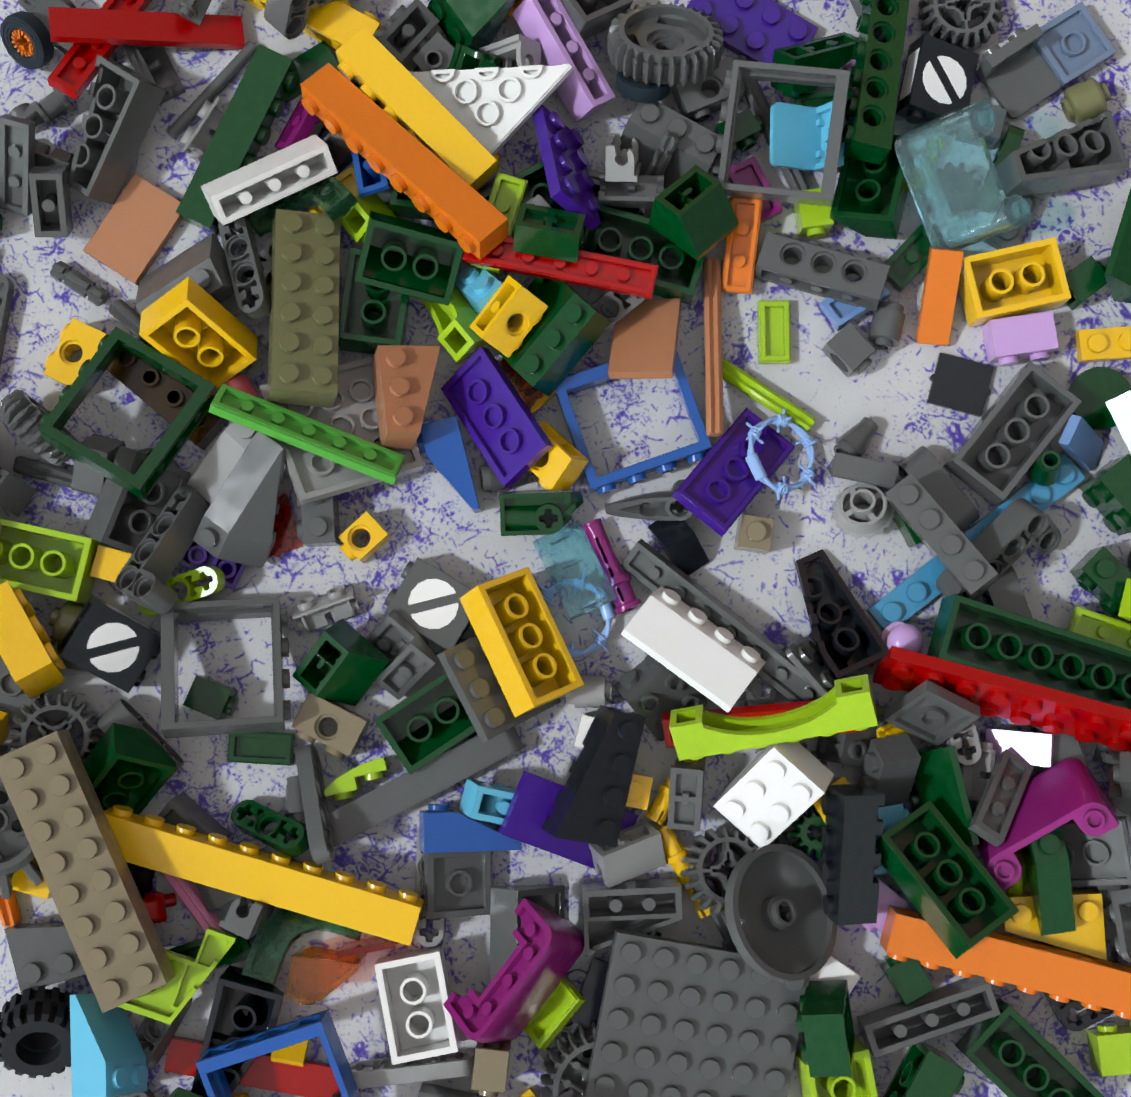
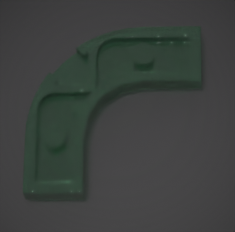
M330 176L246 216L251 222L252 229L261 238L264 234L272 231L276 209L298 211L305 207H316L334 222L339 217L345 216L358 201L352 192L339 180Z
M283 908L281 910L278 909L265 921L260 932L256 935L241 975L275 986L287 952L293 942L303 934L313 931H327L360 941L362 932Z

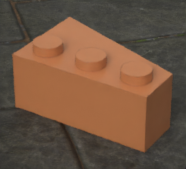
M377 346L371 366L380 445L387 449H413L421 432L441 346Z

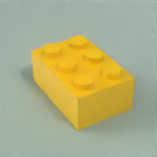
M1056 237L963 257L958 288L968 328L986 324L992 319L1027 315L1059 308L1071 299Z
M189 276L141 312L139 335L163 355L213 383L216 389L257 360V336Z
M6 581L0 584V655L15 683L32 699L34 696H38L66 681L61 670L67 667L51 644L52 640L36 617L37 613L29 599L26 598L21 588L14 590L10 583Z

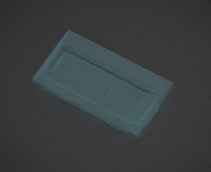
M578 520L564 526L554 534L545 535L532 541L570 621L618 599Z

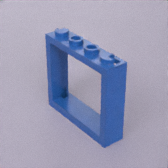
M677 350L674 378L698 442L599 477L596 476L568 396L616 380L609 379V363L568 376L554 390L573 445L589 460L583 469V473L590 493L598 491V494L602 495L607 492H613L617 490V484L628 481L629 485L642 482L647 479L646 474L657 470L659 475L677 469V463L688 460L689 464L696 463L702 460L706 455L705 453H708L712 448Z
M329 1009L207 1049L195 1063L208 1097H233L223 1068L320 1037L341 1096L361 1097Z

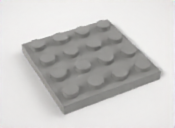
M374 356L338 365V394L332 408L277 404L380 445L371 366ZM268 384L259 386L260 396L264 400H267ZM280 441L287 446L285 465L300 505L383 482ZM416 443L413 449H390L406 456L397 477L423 470L424 463Z

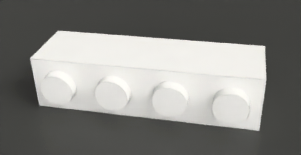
M314 134L201 186V189L213 215L224 226L338 173L327 144Z

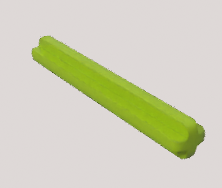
M722 357L724 381L775 414H782V409H785V415L787 417L791 416V421L802 427L806 432L812 428L816 420L813 415Z

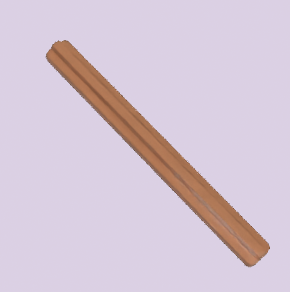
M706 257L703 263L706 435L709 437H720L724 432L721 260L718 257Z

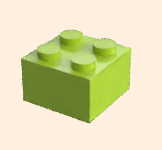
M855 1037L852 1076L810 1077L809 1065L802 1062L801 1051L795 1053L802 1097H878L869 1049L857 1037Z

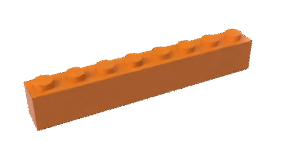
M327 63L300 84L303 98L301 102L305 110L312 116H318L329 132L334 135L338 134L344 139L348 148L353 153L361 154L376 173H382L386 176L393 188L399 193H405L420 212H426L430 215L441 231L444 233L449 232L456 238L458 244L465 252L473 253L481 260L508 237V218L330 63Z
M889 905L880 944L888 953L887 956L902 962H907L908 958L919 960L922 966L929 969L939 970L940 966L950 968L954 974L964 978H972V975L985 977L984 980L996 986L1004 987L1005 983L1017 986L1018 990L1027 994L1036 995L1037 991L1048 993L1050 998L1062 1003H1069L1071 999L1081 1002L1083 1007L1100 1012L1103 1007L1114 1010L1113 1013L1119 1017L1131 1020V966L992 931L955 959L919 912Z

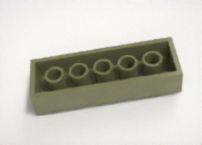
M276 209L272 225L271 307L267 401L332 408L337 397L341 216Z

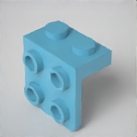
M833 101L819 107L776 102L771 105L769 161L772 166L823 173ZM844 115L843 129L846 124V115ZM842 142L840 145L838 167L844 165V143Z

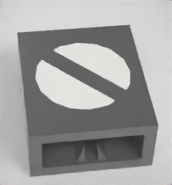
M417 557L415 562L410 560L401 574L404 580L399 589L393 588L384 602V605L388 606L385 613L389 614L392 610L396 611L418 633L447 650L459 644L471 624L459 598L472 589Z

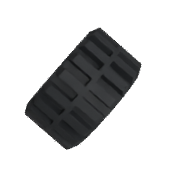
M38 986L37 990H32L31 988L24 989L22 995L16 993L11 997L10 1002L6 1001L2 1012H0V1062H4L3 1067L8 1071L14 1069L15 1074L19 1076L27 1074L29 1078H36L38 1075H43L44 1078L51 1077V1073L60 1074L65 1071V1066L71 1067L70 995H73L68 991L62 993L60 988L57 987L45 989V986Z

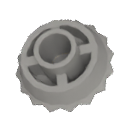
M857 483L845 488L842 493L837 495L836 501L832 505L834 510L832 517L836 520V526L843 529L845 535L852 534L857 539L863 536L870 539L874 534H882L884 528L890 526V520L895 516L893 507L887 501L886 492L881 487L866 483Z

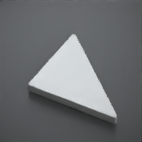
M570 64L555 66L529 65L511 68L485 67L468 70L442 69L409 72L494 156L574 69Z

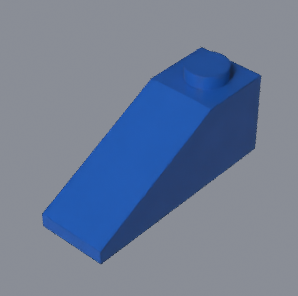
M453 416L422 424L421 434H419L417 439L420 454L426 453L429 461L474 513L481 512L457 417Z
M428 804V810H419L420 850L423 853L522 850V843L504 836L498 831L452 809H448V804Z

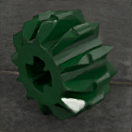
M812 804L807 809V815L803 813L799 816L800 820L798 822L794 821L791 826L796 827V830L788 831L786 835L791 839L798 838L792 843V847L797 849L803 847L802 852L807 856H810L813 850L815 859L820 860L822 859L821 849L823 848L826 852L821 837L822 829L826 828V824L818 811H815V807ZM812 824L816 827L821 826V830H818L821 834L817 839L807 836V833H811L808 827Z

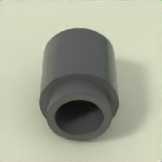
M882 301L879 303L877 312L873 313L868 340L873 343L874 348L889 351L892 347L899 345L906 316L903 313L904 307L901 304L892 301Z

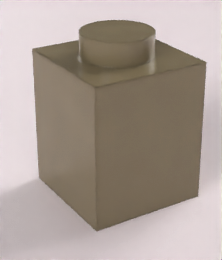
M742 514L738 518L734 549L766 554L770 551L774 519Z

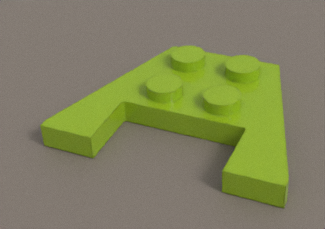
M209 926L205 932L196 959L164 948L176 976L167 984L117 1007L170 1025L234 944L237 935Z

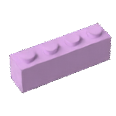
M524 0L515 9L512 15L524 36L541 44V65L570 64L574 69L557 87L556 91L575 123L598 113L616 97L560 0Z

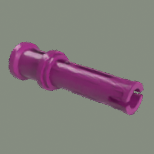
M598 518L584 524L582 528L586 532L606 578L604 588L606 591H610L616 605L614 610L616 615L626 613L641 606V600L636 598L630 585L631 577L627 572L623 573L602 525V520Z

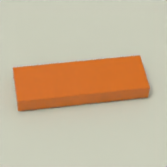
M731 197L730 205L739 224L735 230L726 236L721 292L753 295L763 200Z
M930 247L915 338L916 343L949 345L964 255L963 250Z

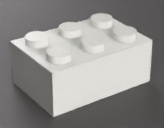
M799 742L769 745L724 788L713 807L760 848L769 845L825 793L834 773Z
M443 945L378 958L374 967L392 1065L458 1052L461 1044L458 1025L443 1005L451 995Z

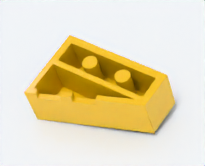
M1072 889L1076 931L1041 936L1031 891H1024L1021 895L1005 892L1019 911L998 928L1009 933L1107 961L1102 893L1091 889Z

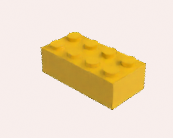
M529 567L477 585L459 598L514 717L556 700L584 685Z

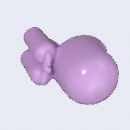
M893 622L886 626L880 635L888 649L891 646L925 655L928 653V648L923 647V636L914 625Z

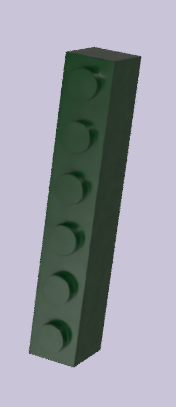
M260 44L258 45L176 210V213L184 221L207 232L214 233L216 236L218 235V220L213 215L201 186L258 160L257 154L261 145L265 146L271 136L270 127L274 119L279 118L284 110L285 101L282 99L287 89L292 91L297 84L299 74L292 59Z

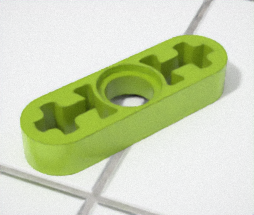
M203 566L170 578L166 584L175 589L179 582H183L187 587L186 597L183 600L177 597L175 603L196 602L221 592L225 586V575L216 566ZM208 576L213 577V581L209 585L197 587L196 582L203 581ZM138 605L139 610L145 615H160Z

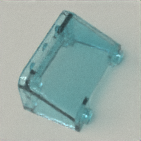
M989 98L934 118L901 134L896 139V156L932 247L962 249L1033 221L1029 204L1022 196L1017 194L1005 196L986 145L984 136L993 131L996 121V115Z

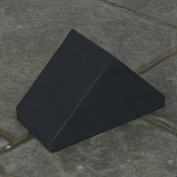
M657 520L647 527L669 560L688 576L710 562L695 532L685 521Z

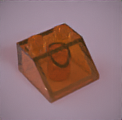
M302 946L291 957L286 997L295 998V1003L314 1005L315 1001H321L355 974L366 961L367 953Z

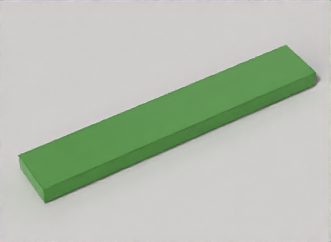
M222 383L210 404L209 413L391 485H394L406 457L403 454Z

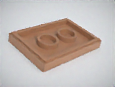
M134 174L83 251L138 286L139 280L145 276L182 221V218L176 213L180 201L137 174Z
M681 298L645 299L615 323L608 366L609 379L673 378L682 307ZM623 299L625 301L626 306H629L630 303H628L626 299ZM617 305L616 315L619 313V305Z

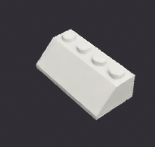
M662 586L650 595L621 633V635L727 713L736 704L766 663L755 649L742 645L734 639L733 634L729 630L717 627L707 619L704 612L697 608H691L681 600V597L675 591L665 589Z

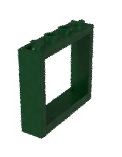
M115 327L110 335L106 334L98 344V351L92 359H87L81 365L78 372L79 376L73 384L67 385L62 390L59 402L54 409L47 411L43 415L38 430L45 442L145 500L208 413L217 390L213 383ZM122 348L195 391L135 475L61 432V429Z

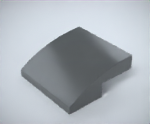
M394 610L366 637L370 643L391 660L375 682L398 700L438 661L419 633Z

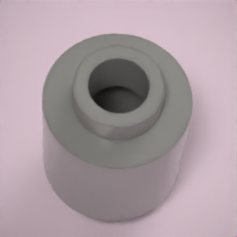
M580 675L584 685L566 694V703L574 704L575 708H599L600 705L606 706V701H612V682H606V676Z

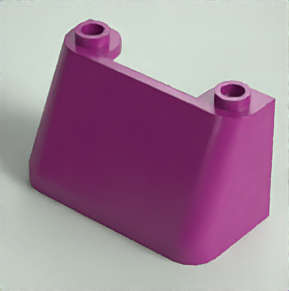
M1077 758L1063 759L1028 780L1005 840L1001 845L995 847L978 836L980 844L977 847L985 868L1003 891L1018 882L1022 875L1021 863L1014 852L1073 819L1078 827L1090 836L1105 834L1119 826L1114 805L1082 760Z
M523 898L514 910L521 919L520 929H515L512 933L520 943L482 994L472 988L467 992L468 996H462L453 991L443 1004L469 1039L479 1043L512 1041L523 1032L584 950V936L573 923Z

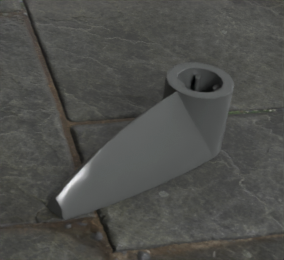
M685 479L676 481L671 491L635 495L605 505V511L608 515L644 520L684 521L689 519L693 513L672 497L673 493Z

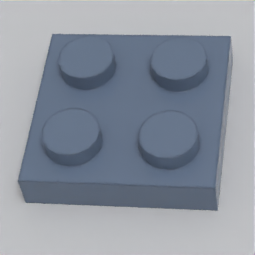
M1082 1L1041 26L1040 28L1044 34L1035 45L1061 82V88L1107 61L1117 52Z

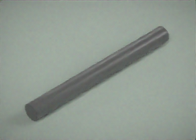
M249 41L166 130L173 139L176 140L195 120L196 114L206 100L211 102L249 62L257 47Z

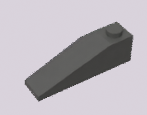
M256 432L205 512L193 538L194 542L217 559L257 568L264 566L276 541L277 531L273 529L275 515L279 514L280 503H277L278 487L283 483L287 446L275 438Z

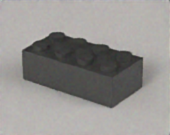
M1030 361L1017 372L943 467L989 503L996 505L1006 499L1082 401Z

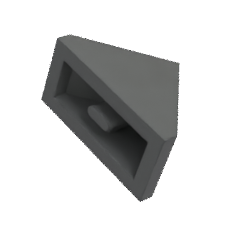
M93 434L80 442L111 462L114 461L119 446L125 447L126 445L124 441L98 434ZM75 460L71 489L99 497L106 477Z

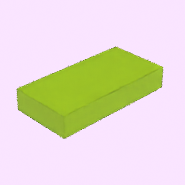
M758 300V365L790 364V300Z
M567 977L561 980L524 1029L539 1049L546 1050L585 1001Z

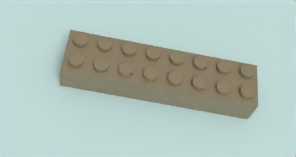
M69 730L55 731L0 756L1 780L102 1013L167 984L176 975Z

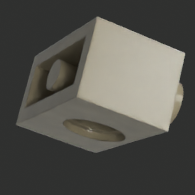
M309 692L291 727L298 730L296 736L311 744L318 740L327 745L325 751L343 759L344 755H354L371 721L331 700L316 697ZM329 717L333 718L338 725L337 732L333 736L326 735L322 729L324 720Z
M511 1041L477 1042L471 1090H478L479 1095L486 1097H496L498 1093H505Z

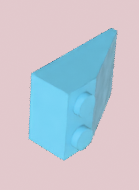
M94 993L70 995L72 1097H114L147 1091L148 1069L146 1066V1055L125 1010L115 1007L102 1013Z

